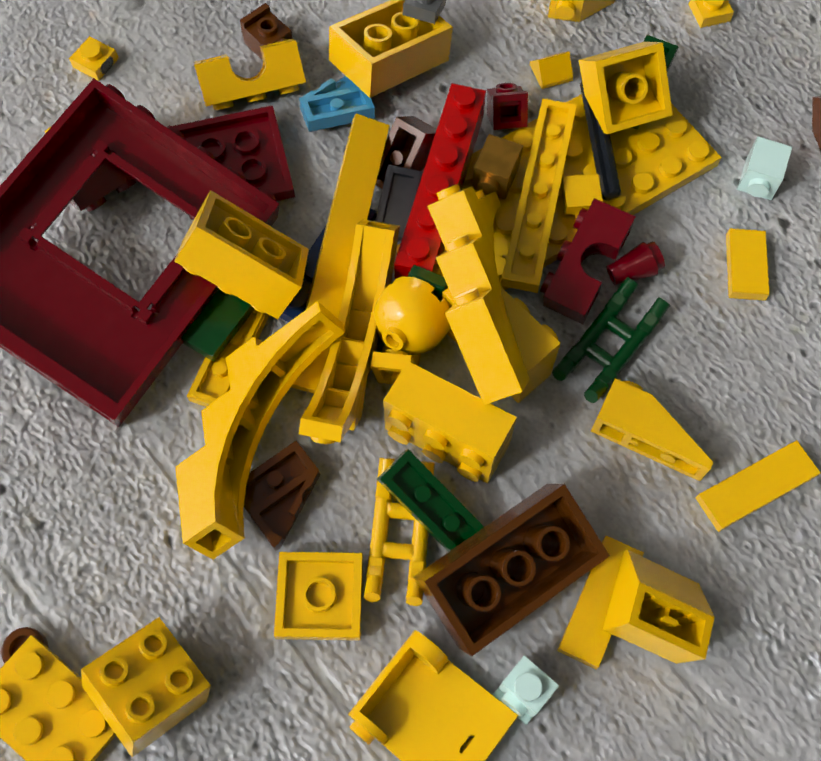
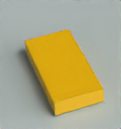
M729 228L726 234L728 298L766 301L770 295L766 231Z

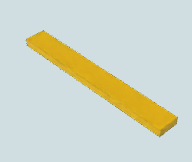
M357 113L352 121L305 310L318 301L336 318L339 317L347 282L356 224L368 218L390 126ZM331 345L323 350L300 374L291 386L292 388L314 394Z

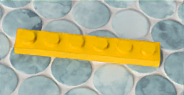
M542 98L502 275V286L538 293L574 122L576 104Z

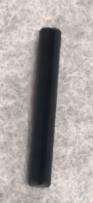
M581 81L580 88L596 173L599 175L602 198L604 200L618 198L621 195V188L610 134H604L585 97Z

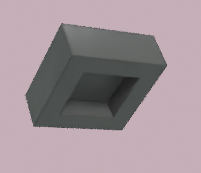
M405 0L403 3V15L435 24L446 5V0Z

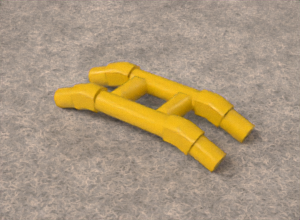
M379 458L378 477L395 461L394 458ZM420 461L434 475L435 462ZM378 480L364 599L369 602L380 600L385 558L410 560L406 603L411 606H419L423 603V592L415 581L414 576L426 568L429 532L400 503L392 502V495ZM390 518L414 520L412 544L387 542Z

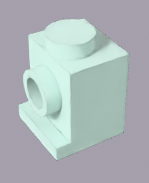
M523 656L494 692L493 696L516 713L518 719L524 725H527L531 718L541 710L559 685L526 656Z

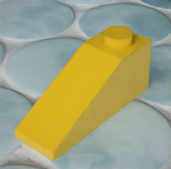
M614 379L591 432L701 481L713 465V461L652 394L645 392L640 385L634 382Z

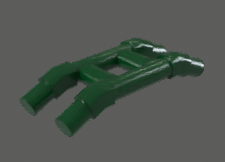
M626 277L601 313L577 343L567 352L560 363L552 370L554 378L563 381L579 366L585 356L601 365L604 369L584 392L585 399L591 403L597 402L611 387L614 379L618 377L671 306L665 300L658 297L635 329L617 318L639 286L638 283L629 277ZM606 329L625 341L614 356L595 344Z

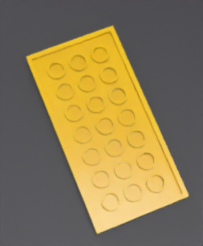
M582 94L566 102L576 104L577 107L562 176L597 174ZM671 103L672 116L641 124L638 130L627 128L610 133L621 195L610 200L603 199V202L631 215H635L717 167L722 157ZM538 118L529 122L528 127L518 128L502 137L522 144L523 149L519 169L506 199L498 197L501 206L496 211L493 223L495 262L500 282ZM482 148L472 154L462 190L472 186L474 166ZM561 184L543 268L557 260L564 241L567 239L572 242L577 232V229L573 228L578 214L565 215ZM502 286L504 290L510 288V287Z

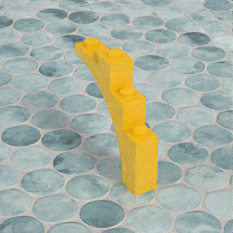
M459 184L437 192L439 201L427 207L446 249L444 253L436 257V260L455 302L445 312V315L483 404L486 405L523 392L530 378L508 319L495 262L493 223L496 211L501 206L496 191L484 195L482 189L475 192L473 186L461 191Z
M364 219L356 224L347 282L338 317L343 324L345 333L331 344L317 388L300 419L299 434L310 436L311 440L316 443H341L347 431H354L361 420L367 377L371 370L373 351L376 352L379 337L374 319V308L383 290L392 282L400 229L398 225Z
M318 301L263 342L254 336L226 357L231 389L201 411L205 446L175 467L183 544L212 560L245 538L243 508L248 475L263 432L280 401L300 374L315 358L345 333L342 322Z

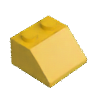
M644 41L579 60L585 97L604 134L614 133L673 115L663 42Z

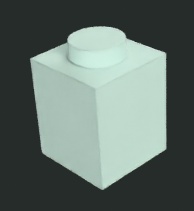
M757 136L746 158L737 190L749 193L754 197L772 200L783 181L792 146Z

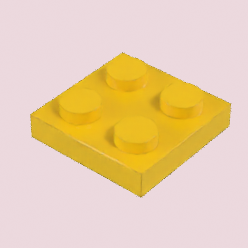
M279 552L274 638L288 640H361L363 553Z

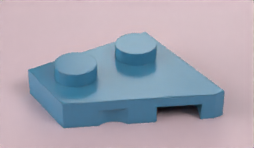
M347 76L337 82L331 78L321 84L319 89L310 91L299 98L300 110L309 132L352 123L356 113L371 119L375 118V107L371 98Z

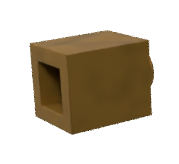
M488 134L474 166L473 188L478 191L482 189L484 195L496 191L499 198L506 199L520 166L523 145Z

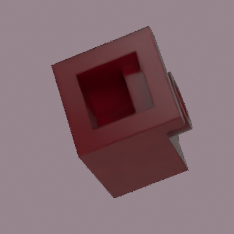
M501 83L496 88L487 89V116L493 130L528 127V92L523 91L521 86H517L514 83ZM511 115H515V116H512V117H501V118H500V116H511Z

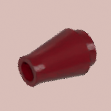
M652 241L647 244L641 242L614 263L607 265L606 270L611 282L616 286L623 283L626 277L637 280L658 275V271L665 268V261L655 242Z

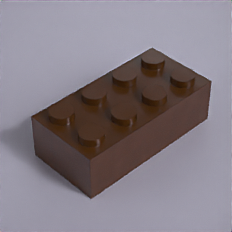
M546 484L416 574L414 579L457 647L473 656L610 555L566 485Z

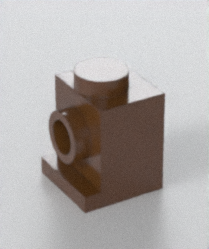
M266 3L240 19L244 43L262 60L260 46L293 39L292 30L270 11V6Z

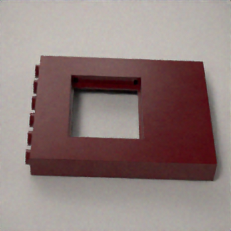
M93 78L0 185V348L117 427H120L183 344L181 337L219 288L203 277L187 272L183 266L174 262L175 256L140 302H138L43 238L42 235L105 160L193 219H195L210 190L270 226L278 218L279 203L266 189H257L246 182L244 175L233 167L227 169L218 163L214 155L206 148L201 146L196 148L187 142L184 135L173 126L165 127L156 121L154 115L142 105L134 106L128 102L116 87L111 84L105 86Z

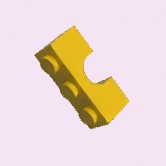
M288 39L260 46L263 65L260 72L250 78L240 77L233 72L227 54L195 61L194 66L206 107L213 105L214 110L234 106L233 100L246 97L247 102L267 98L266 92L279 89L280 94L298 91V84L306 83L296 40Z

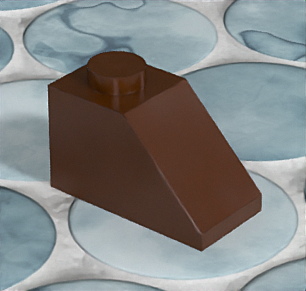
M415 116L396 117L386 139L376 186L383 189L388 165L422 171L425 168L437 129Z

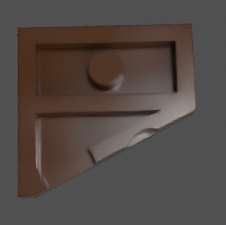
M294 441L251 471L246 483L244 508L275 551L282 547L320 477L319 469L297 441Z

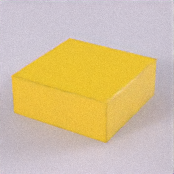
M598 174L562 176L561 190L565 215L579 214L582 208L589 209L594 198L603 202Z

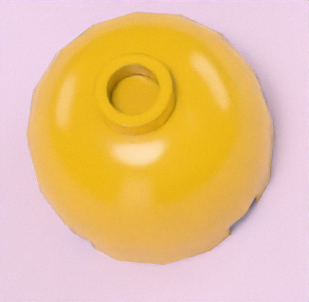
M401 276L396 278L393 283L387 285L377 300L374 308L376 330L389 348L402 350L408 355L422 354L434 349L451 329L445 315L450 305L445 298L440 302L431 293L434 287L428 282L415 277Z

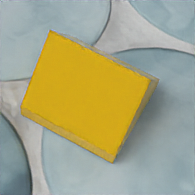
M570 51L530 61L529 65L541 89L573 81Z

